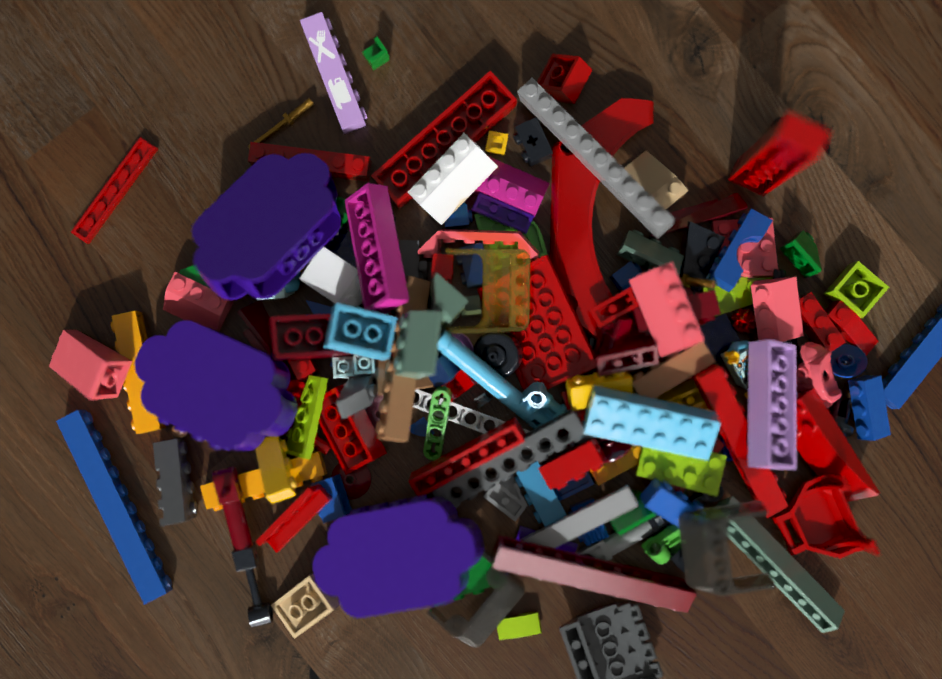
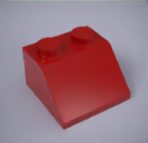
M552 54L537 83L552 98L560 102L575 104L592 69L580 56Z

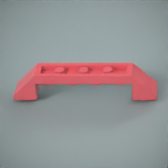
M440 229L418 250V254H423L424 258H433V253H441V239H443L444 243H455V240H463V243L467 244L475 243V240H482L483 244H495V241H503L504 245H515V242H518V258H522V261L532 262L539 258V251L520 231Z

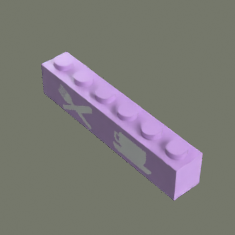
M320 12L300 20L343 133L346 134L365 127L364 120L367 119L364 108H359L357 102L360 101L357 90H352L350 84L354 83L349 71L345 72L343 66L347 64L343 54H338L336 48L340 46L336 36H331L329 30L333 28L329 18L325 19L323 13Z

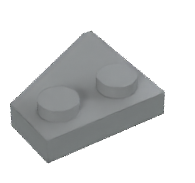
M513 476L507 481H498L483 496L515 522L528 506Z

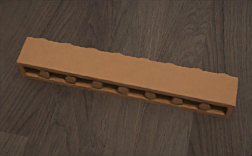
M412 276L405 277L409 301L394 309L397 322L390 358L385 365L387 374L382 385V391L384 392L383 400L379 405L381 415L376 425L377 439L399 443L408 442L417 380L395 375L394 360L398 353L396 342L400 336L399 320L402 314L406 312L426 311L430 281Z

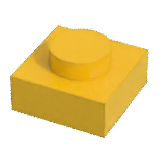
M489 131L485 152L505 155L509 134Z

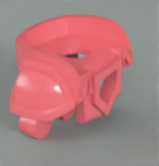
M806 342L801 346L800 350L804 363H800L796 370V394L814 387L828 408L842 396L830 361L832 351L820 344Z

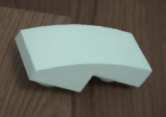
M355 354L350 357H332L333 379L375 374L373 358Z

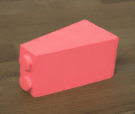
M63 330L49 367L87 398L96 400L117 398L119 396L132 360L78 330Z

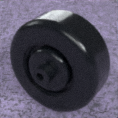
M492 330L483 334L476 341L473 348V353L503 378L513 374L521 365L523 351L519 340L512 333L505 330Z

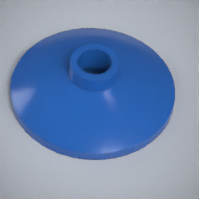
M842 344L832 351L830 356L833 374L839 377L852 378L859 376L867 367L868 361L865 353L853 345Z

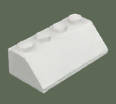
M464 133L408 193L442 225L498 166Z

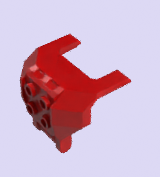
M829 473L804 481L786 510L772 517L774 524H777L787 545L786 550L791 556L805 550L839 559L858 551H866L877 556L880 555L875 540L866 537L859 529L845 500L843 491H851L846 477ZM785 520H790L800 541L799 543H794Z

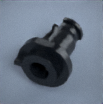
M840 397L829 407V412L845 438L853 435L854 430L852 426L848 425L850 404L852 402L851 398H848L847 401H842L840 415L838 416L841 402Z

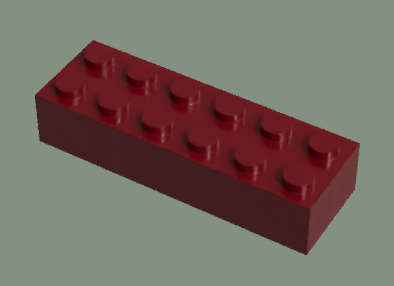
M394 310L384 315L394 317ZM330 314L270 317L268 320L272 361L353 356V354L324 348Z

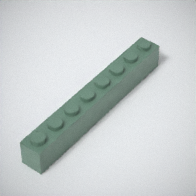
M733 496L719 501L710 519L822 633L839 629L845 610Z

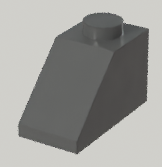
M372 376L349 377L336 401L341 418H347L372 404L378 393L377 385L374 384Z

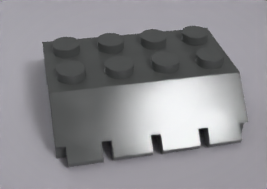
M631 600L614 602L577 615L559 627L577 679H659L664 676L659 661L653 662L657 655L652 641H645L650 636L645 622L638 621L643 618L638 604H632Z

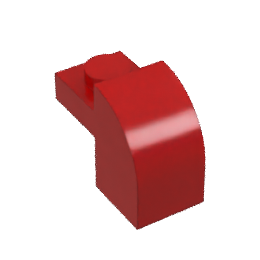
M461 369L451 381L441 386L450 389L452 402L477 382Z

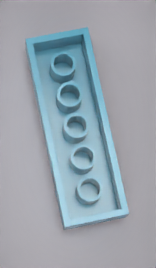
M594 385L583 420L585 434L704 460L709 458L720 426L717 413L713 411Z

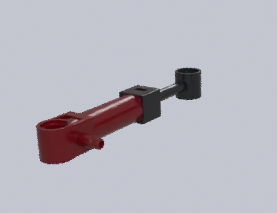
M235 466L215 470L212 473L213 484L219 505L223 507L233 546L232 556L237 572L245 570L254 604L248 607L249 623L251 627L272 623V606L270 602L263 603L261 601L253 568L257 567L260 560L256 544L252 542L241 499L243 493L238 472Z

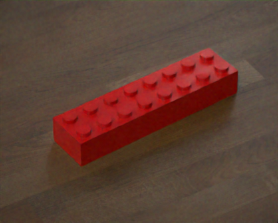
M490 70L371 175L373 182L377 185L388 187L390 200L400 210L413 198L408 191L464 133L476 143L516 107L517 99Z
M788 112L737 159L728 181L763 197L819 158L831 132L825 130L824 126L818 123H810L804 120L799 114Z

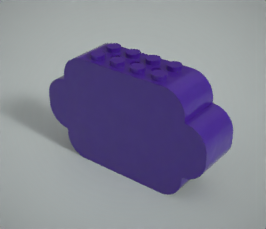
M309 153L295 155L289 160L276 154L264 156L253 166L249 167L238 180L233 182L225 193L220 195L209 208L203 211L192 227L193 239L199 246L194 255V265L213 292L227 300L239 299L247 293L258 299L271 298L278 294L338 233L341 227V216L335 204L338 192L327 164L317 156Z
M188 320L180 321L170 328L166 337L161 335L150 337L142 344L136 356V374L145 382L141 390L143 407L149 413L157 416L159 422L167 425L169 423L175 425L174 429L186 433L187 431L192 433V438L199 441H208V445L220 450L222 448L230 451V449L240 451L254 450L261 445L265 436L276 437L286 433L297 414V401L294 395L287 390L290 383V371L283 361H272L271 355Z
M426 494L411 498L409 502L405 498L391 502L389 505L388 502L370 506V509L369 506L359 507L350 510L349 515L335 520L328 531L329 545L321 548L314 557L313 571L318 587L328 595L338 596L342 609L352 617L363 618L440 605L450 602L465 589L469 581V569L483 555L484 541L479 526L471 519L458 518L455 506L448 499L443 497L427 498Z

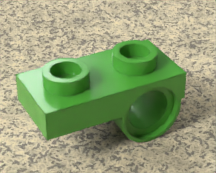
M673 524L666 527L658 535L650 537L641 546L655 563L665 564L670 559L669 549L686 539V536L679 527Z

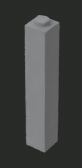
M629 484L520 540L556 548L637 507L638 500Z

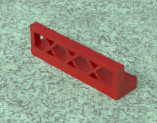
M320 483L309 487L256 540V543L261 546L268 542L276 553L281 551L333 498Z

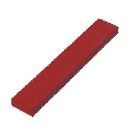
M140 136L72 229L71 233L85 243L90 244L158 148Z

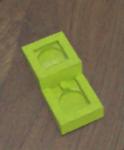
M539 612L520 613L517 616L498 617L496 619L499 640L542 633Z

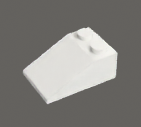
M325 247L309 261L298 278L335 304L358 308L363 301L357 268Z

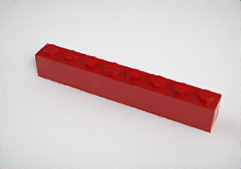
M711 364L693 375L692 378L707 409L717 413L720 421L718 431L758 511L766 518H769L788 507L785 500L787 496L783 489L779 488L777 484L779 481L778 477L773 471L764 468L748 467V419H745L743 415L745 410L741 403L737 402L735 398L736 391L732 385L728 384L726 380L728 375L724 368Z

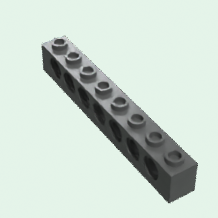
M570 409L526 433L524 443L433 490L432 493L435 497L448 499L457 508L461 504L460 502L465 499L468 501L472 500L478 495V492L492 489L498 481H507L513 476V473L519 470L520 472L527 470L531 463L545 460L548 458V454L553 451L560 452L566 448V444L582 440L585 437L583 423L577 412ZM560 428H566L569 432L567 435L561 436L557 431ZM542 438H548L551 442L549 445L544 446L539 441ZM524 448H530L533 451V453L530 455H524L522 453V450ZM512 458L515 463L508 465L504 462V459ZM490 467L495 468L497 473L489 474L486 469ZM471 477H476L480 482L477 484H473L469 481V479ZM459 487L462 492L455 493L452 488Z

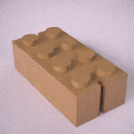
M702 341L679 352L663 356L664 361H658L659 364L645 367L647 371L644 373L641 371L631 375L633 392L635 395L656 398L716 361Z

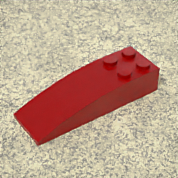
M815 388L797 393L796 449L817 475L830 473L846 477L851 488L849 492L843 491L846 502L879 495V490Z

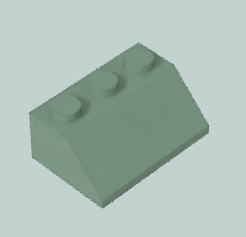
M629 230L626 233L616 255L650 271L672 262L677 275L679 274L684 256L679 254L680 251L673 247L666 248L661 245L660 241L653 238L649 240L643 237L644 234L637 230Z
M437 273L429 288L427 308L428 311L442 312L440 332L448 330L459 318L468 300Z
M409 311L402 314L399 320L400 336L396 342L398 353L394 360L395 375L420 379L435 374L442 312Z

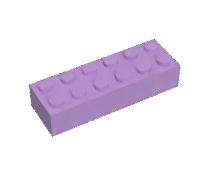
M773 340L749 342L748 467L796 470V345Z

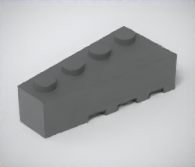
M183 438L153 443L155 469L160 471L156 483L157 488L162 493L161 499L158 500L159 509L163 510L164 518L160 519V526L185 522L197 517L198 505L193 498L195 487L194 483L190 481L191 465L186 458V453L188 452L186 442L183 441Z

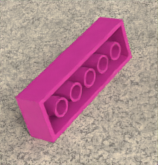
M367 183L345 199V206L364 310L386 314L409 301L388 187Z

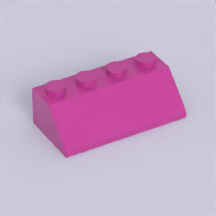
M489 157L498 167L473 193L477 195L479 192L530 213L535 218L550 183Z

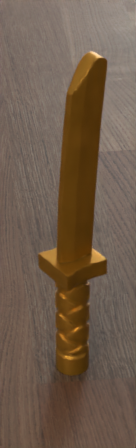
M308 98L289 115L284 113V119L254 142L262 143L287 123L292 126L295 124L293 120L314 105V103Z
M683 274L682 278L678 277L681 285L689 288L690 285L714 288L716 285L715 280L692 278L687 274Z

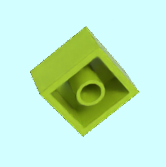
M856 261L849 264L825 291L824 295L833 302L841 300L860 318H864L888 290L889 286L862 263Z

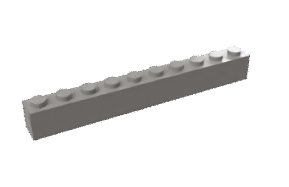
M533 78L517 91L520 101L657 239L673 226L674 218Z

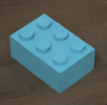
M336 303L331 309L324 348L385 361L390 358L397 318Z

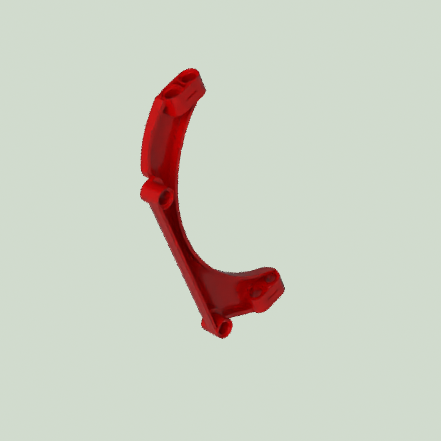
M621 98L581 125V127L613 157L630 137L654 123V102L634 98ZM558 141L552 147L550 260L583 330L598 340L602 327H598L589 310L613 297L600 272L592 236L593 205L600 180L561 141ZM561 145L566 148V152L561 149ZM624 314V315H622V316L616 318L615 320H613V321L607 323L606 325H611V324H613V323H616V322H618L617 320H619V319H631V318H630L627 314ZM633 320L628 340L643 337L642 333L636 334Z

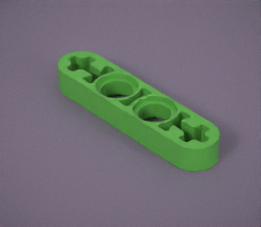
M445 386L437 387L431 399L423 449L425 457L429 460L438 459L444 446L452 398L450 389ZM440 393L444 394L445 397L442 405L439 404ZM441 411L444 414V418H436L434 412ZM434 428L439 429L441 435L434 436L431 430ZM433 443H436L435 453L431 452V447Z

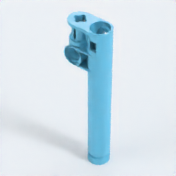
M447 330L440 333L438 350L533 429L565 412L566 405L557 403L553 396L547 392L546 386L543 383L534 382L521 393L458 339L452 337V334Z

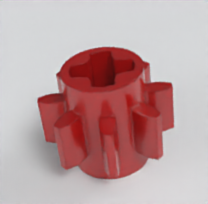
M740 308L731 318L735 321L732 327H735L739 333H750L756 327V321H754L755 314L750 309L743 310Z

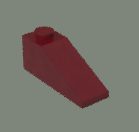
M650 336L627 340L596 356L598 377L659 364L658 347Z

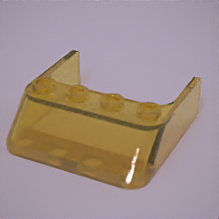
M446 249V253L480 255L483 262L482 320L479 324L475 326L445 327V330L453 334L522 331L529 325L530 256L528 252L522 249Z

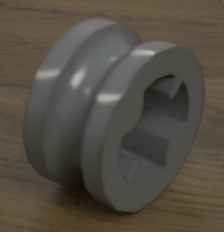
M488 391L473 400V402L478 404V409L493 399L488 396Z

